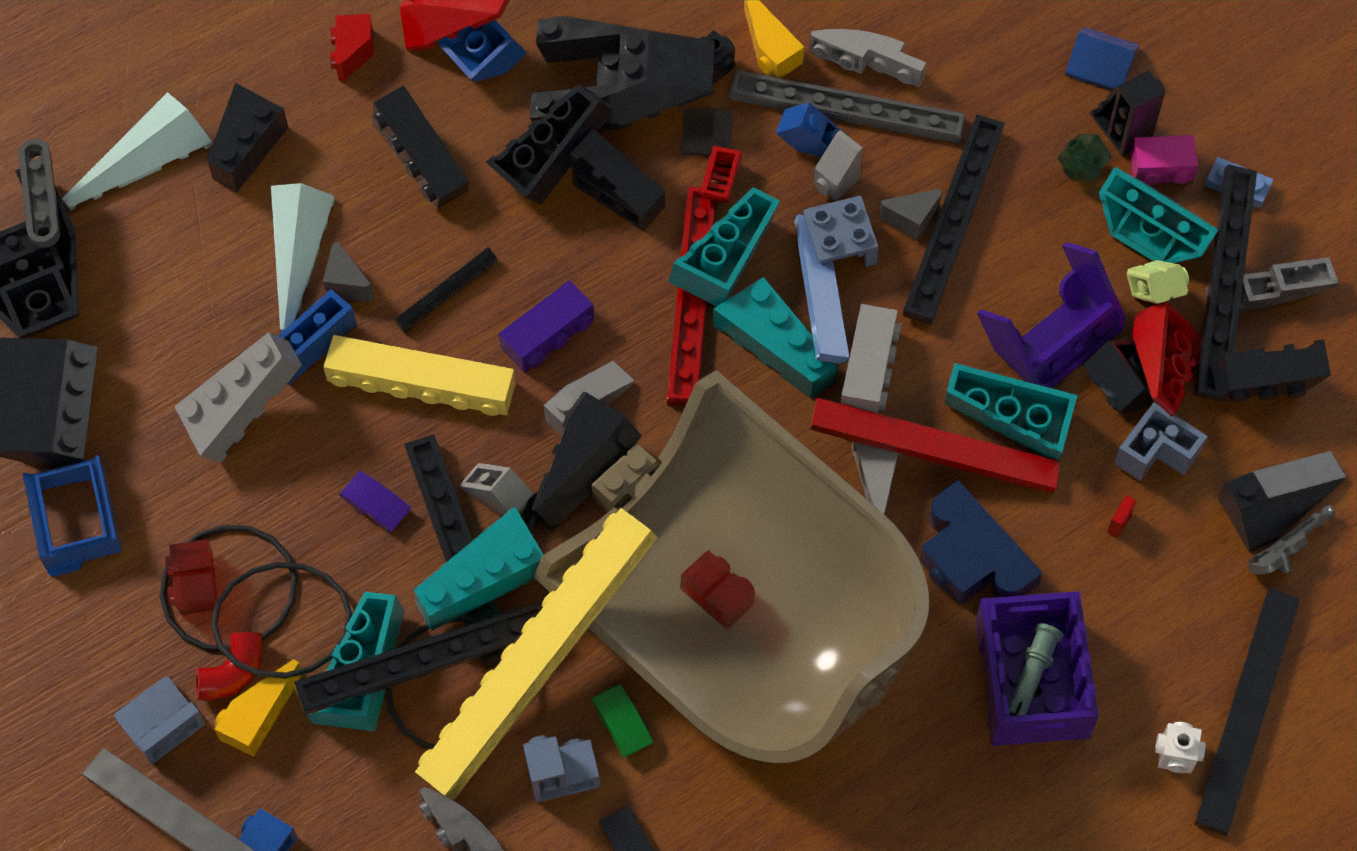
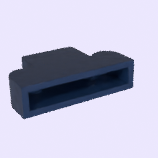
M959 480L933 499L929 519L932 528L938 534L922 545L920 562L929 571V577L932 582L939 588L943 587L956 603H964L989 583L992 584V593L995 598L1027 595L1039 586L1043 572Z

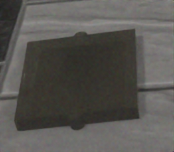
M710 106L706 108H684L682 155H703L705 158H708L711 155L713 145L731 149L733 109H711Z

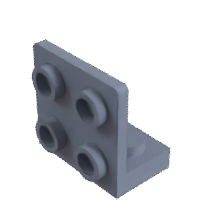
M861 196L808 208L803 211L819 263L857 255V257L862 256L865 267L877 264L878 244Z
M167 676L163 677L114 714L117 722L151 765L206 725L198 709L192 702L189 703Z

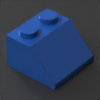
M496 20L476 29L468 26L459 31L457 37L449 39L445 36L438 43L473 82L507 73L527 54Z

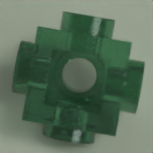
M1078 134L1065 145V149L1057 157L1063 166L1066 176L1071 180L1091 181L1097 178L1101 173V169L1112 158L1098 134Z

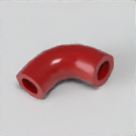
M241 632L229 634L230 652L238 661L259 670L263 650L262 633ZM228 658L225 663L217 667L197 668L195 677L196 699L217 700L233 696L248 686L255 675L234 666Z

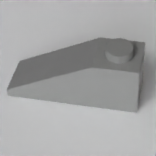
M612 361L566 385L544 404L546 423L562 437L565 431V427L562 426L564 419L582 392L589 393L609 406L634 384V380Z
M852 441L851 448L865 497L885 515L896 469L897 456L901 454Z

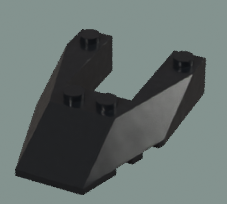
M569 16L538 19L536 45L546 63L598 57L596 86L585 88L594 92L614 109L598 131L627 128L631 126V122L648 116L650 119L660 115L661 110L677 105V107H681L713 94L715 42L712 40ZM572 89L532 93L530 120L532 123L536 119L540 120L550 112L549 108Z
M17 169L15 172L22 186L20 169ZM56 186L60 238L54 245L47 248L35 246L27 234L26 221L0 231V320L18 338H28L79 316L76 231ZM43 233L41 236H46L49 233Z

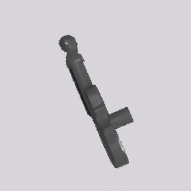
M1331 505L1323 507L1321 513L1312 514L1272 546L1249 559L1247 562L1249 571L1254 574H1267L1278 568L1281 573L1291 571L1293 566L1288 557L1293 553H1297L1309 543L1306 537L1309 533L1319 526L1323 527L1325 521L1335 517V508Z

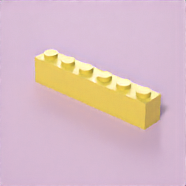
M333 335L323 367L327 381L339 387L349 385L360 387L362 390L370 393L380 391L390 393L394 397L402 399L407 397L421 399L428 404H448L459 410L475 409L490 416L498 414L507 416L516 385L514 369L337 335Z

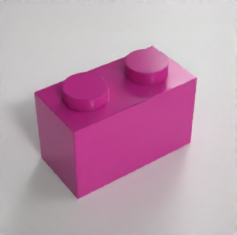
M1194 135L1134 137L1130 151L1133 177L1147 185L1168 182L1184 184L1194 181L1198 169Z

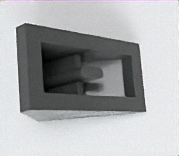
M936 189L881 200L880 219L882 222L918 240L939 210L941 191Z
M338 241L333 243L323 280L326 293L332 289L341 298L370 302L374 299L371 283Z

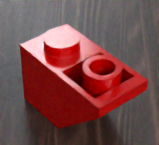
M370 14L335 15V27L330 28L331 44L335 45V51L330 52L331 69H336L338 80L340 81L347 79L374 55V30Z

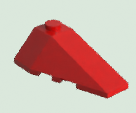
M403 0L399 8L405 48L409 52L430 49L437 46V40L447 36L449 39H453L458 36L459 31L463 28L470 26L472 29H476L501 18L510 0Z
M1167 301L1135 313L1133 339L1152 399L1172 416L1177 413L1185 395L1184 384L1191 381L1193 376L1191 368L1199 362L1202 335Z

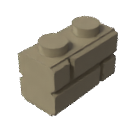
M636 444L627 452V456H622L592 484L593 500L607 513L614 507L619 511L620 508H623L631 500L628 493L646 473L652 476L658 469L659 463L640 445Z

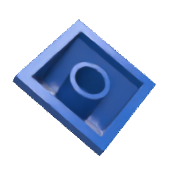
M1083 27L1078 33L1065 75L1113 91L1118 85L1126 81L1139 45Z

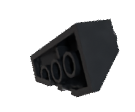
M582 392L564 419L562 425L565 427L560 444H555L552 452L555 455L550 472L544 474L531 509L551 530H554L593 492L592 484L622 456H627V452L636 445L642 436L623 414L587 392Z
M1327 451L1256 470L1228 481L1224 484L1218 499L1248 552L1277 541L1296 521L1298 522L1304 517L1306 512L1342 483L1346 475L1332 452Z

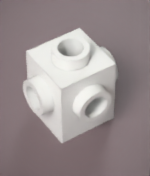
M1185 722L1168 723L1164 733H1158L1155 753L1160 754L1158 768L1168 769L1176 773L1191 774L1197 761L1202 762L1204 758L1206 742L1200 741L1202 729L1193 728L1191 724Z

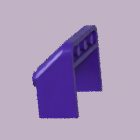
M1068 242L1064 243L1062 247L1072 267V271L1062 279L1059 287V293L1064 304L1023 337L1014 327L1011 319L982 309L977 312L994 351L1026 382L1048 388L1055 386L1097 352L1108 340H1112L1122 331L1125 324L1124 312L1098 252Z

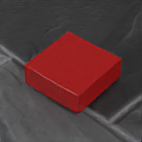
M1128 495L1124 497L1111 519L1107 533L1115 537L1121 535L1133 514L1137 503L1136 499Z

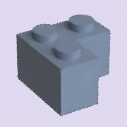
M1154 402L1119 447L1114 464L1139 481L1143 479L1157 459L1185 475L1201 454L1208 436L1177 416H1170L1162 407Z
M543 735L534 737L529 743L523 744L536 803L601 787L590 740L573 739L558 747L556 736L549 738Z

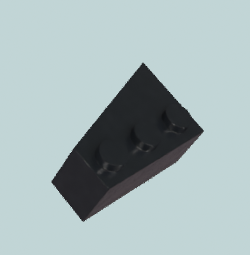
M1146 71L1118 85L1106 97V100L1100 102L1098 107L1089 113L1122 157L1130 153L1134 137H1153L1165 96L1164 87L1158 79H1155L1149 71Z
M235 82L207 159L212 178L235 192L239 191L289 128L284 108Z
M594 129L570 153L573 186L643 232L665 208V191L657 182L652 181Z
M1324 339L1315 340L1314 344L1303 349L1295 350L1294 344H1288L1283 346L1284 350L1265 352L1264 348L1223 354L1211 363L1218 399L1230 398V402H1241L1248 400L1251 396H1259V400L1273 399L1278 397L1279 394H1287L1288 398L1305 396L1307 390L1331 376Z

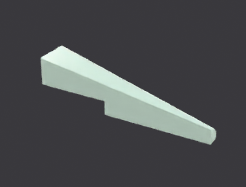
M167 92L62 198L63 204L72 211L75 209V205L92 197L96 200L102 197V193L116 186L122 188L161 170L162 165L177 158L180 160L187 158L188 153L203 146L205 149L213 145L212 140L189 110Z
M302 183L271 186L281 333L295 321L297 312H300L301 300L312 275L320 250V241L328 225L331 207L335 203L333 195Z

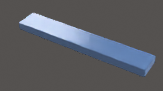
M798 214L794 223L816 360L846 364L849 359V352L833 261L818 262L804 216Z

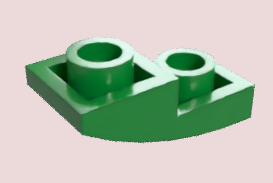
M620 684L590 699L604 729L608 728L622 758L654 743L636 708Z

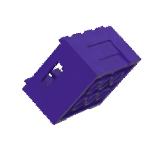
M1080 591L982 598L975 627L979 653L983 655L990 707L987 716L991 745L1089 739L1099 714ZM1044 623L1057 628L1063 633V639L1061 642H1057L1052 654L1053 663L1049 668L1044 669L1037 686L1041 690V695L1032 698L1026 715L1015 716L1017 708L1015 714L1009 716L1008 704L1025 666L1024 652L1026 648L1031 647L1036 635L1034 632L1036 624Z

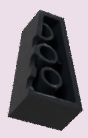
M579 84L549 108L550 112L540 120L536 119L528 126L529 130L517 140L512 139L505 145L506 149L498 156L493 155L486 161L492 169L525 198L538 204H542L571 167L570 153L592 129L598 132L614 111L594 92Z
M404 85L373 102V115H371L373 126L403 163L409 176L419 184L421 193L428 203L433 202L436 208L439 209L468 192L469 180Z

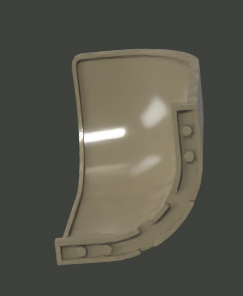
M716 370L696 382L670 440L658 457L662 461L661 465L652 476L646 473L628 493L631 500L622 509L652 530L658 539L588 628L694 726L718 744L744 757L770 763L799 761L821 750L883 700L886 691L896 679L925 628L929 612L928 585L918 557L898 528L880 510ZM614 507L593 525L544 554L539 562L534 578L549 592L556 591L562 584V578L567 569L572 565L576 566L583 557L585 546L592 539L598 538L604 530L603 525L606 519L612 513H617L618 510Z

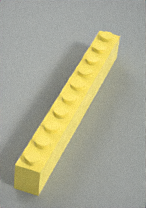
M622 508L617 513H612L606 519L603 525L604 530L597 539H592L585 546L583 557L576 566L572 565L567 569L559 588L556 591L550 592L545 597L541 611L535 618H530L524 624L521 631L522 635L515 644H510L501 655L502 661L495 670H490L485 674L480 683L481 688L474 697H468L460 707L461 713L453 723H448L442 729L439 735L440 740L435 747L427 750L421 756L418 762L420 766L415 772L444 796L453 801L456 799L658 539L652 530Z

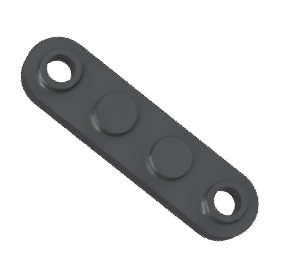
M30 139L20 146L18 152L27 234L35 246L47 248L54 245L60 238L52 155L45 141ZM43 233H49L46 236H41Z

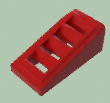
M713 145L699 198L729 204L742 163V151ZM717 164H719V165H724V166H729V167H732V168H731V169H728V168L719 167V166H717ZM714 172L727 174L729 177L717 175ZM711 180L725 182L727 185L713 183ZM709 188H713V189H718V190H722V191H725V192H724V193H720V192L710 191V190H708V189H709Z

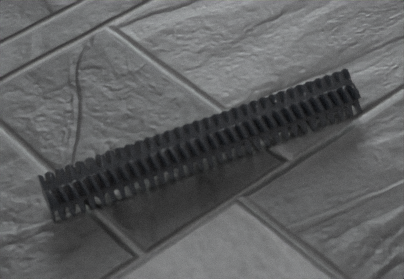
M487 247V249L481 251L475 258H472V260L463 265L464 267L458 269L452 276H449L440 285H437V287L428 292L429 294L423 296L420 301L418 300L408 310L397 316L394 320L401 331L405 333V329L408 332L407 327L411 329L410 325L414 327L413 322L415 325H417L416 320L420 322L418 318L423 320L421 316L426 318L424 314L428 316L427 311L431 314L430 309L433 311V307L437 309L436 304L440 307L439 302L443 305L442 300L446 302L445 297L449 300L448 295L452 298L451 293L455 295L454 291L458 293L456 289L461 291L460 287L463 289L462 284L466 287L465 282L468 284V280L472 282L471 277L475 280L474 275L478 277L477 273L481 275L480 271L484 273L483 269L486 271V266L489 269V264L492 266L491 262L494 264V260L498 262L492 250Z

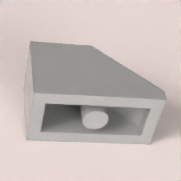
M841 130L836 133L814 170V185L822 195H828L835 202L860 179L863 147Z
M478 463L459 485L463 491L500 515L506 514L514 506L518 513L522 512L526 507L528 499L533 495V492L510 467Z

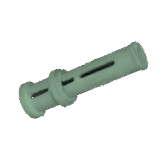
M1044 623L1036 624L1034 628L1036 635L1031 647L1026 648L1024 652L1026 663L1008 704L1009 716L1015 714L1017 708L1015 716L1026 715L1044 669L1049 668L1053 663L1052 654L1056 644L1063 639V633L1057 628Z

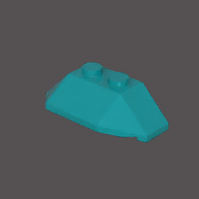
M1114 167L1099 191L1110 235L1152 261L1160 260L1178 263L1201 257L1219 231L1200 216L1117 167Z

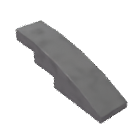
M1330 258L1275 264L1266 272L1244 274L1239 313L1275 306L1336 287L1339 282ZM1209 285L1207 286V288H1206V290H1205L1206 297H1207V295H1208V287H1209Z

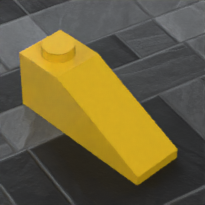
M744 0V11L757 63L762 72L769 74L771 77L782 78L802 65L804 46L759 0Z
M293 659L275 672L286 673L301 669L298 661ZM302 675L287 679L266 677L232 700L227 709H222L215 720L214 730L219 740L254 757L294 690L293 683L300 680Z

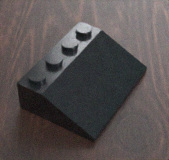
M0 338L1 458L51 469L82 462L84 459L98 347L63 339Z

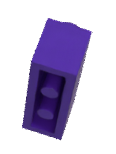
M569 280L498 333L500 348L523 372L531 367H537L544 361L546 355L554 349H560L565 346L571 336L578 331L586 330L594 320L593 303Z

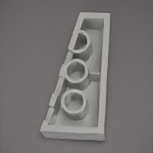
M861 304L843 386L841 404L878 414L879 410L885 411L888 392H884L883 388L890 386L893 370L887 367L888 364L894 365L897 346H893L892 341H899L901 323H896L897 310Z
M268 332L174 406L201 457L222 463L228 455L226 451L234 442L238 443L246 434L244 429L254 417L258 419L265 411L264 406L273 395L277 396L302 366L288 340Z

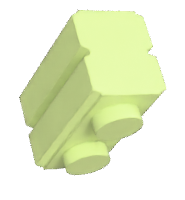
M1156 260L1146 263L1144 266L1140 265L1130 268L1127 271L1131 293L1136 299L1158 304L1168 301L1170 298L1187 295L1189 275L1187 270L1179 264Z

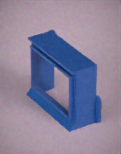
M96 455L94 459L35 474L22 473L38 556L51 577L78 571L82 568V562L122 552L106 470L99 455ZM92 479L104 535L53 547L42 490Z

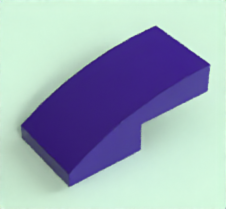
M360 470L339 494L362 515L366 513L389 534L411 509L397 495Z

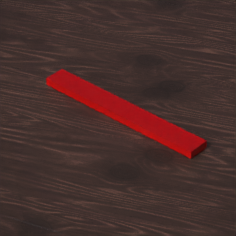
M688 187L681 257L690 250V247L697 240H701L715 224L717 201L699 198L701 187ZM709 188V189H708V190H710V191L718 192V189H713V188ZM679 287L677 291L667 405L686 406L696 382L701 378L708 302Z
M817 398L815 401L810 426L812 431L1049 493H1054L1057 489L1060 461Z

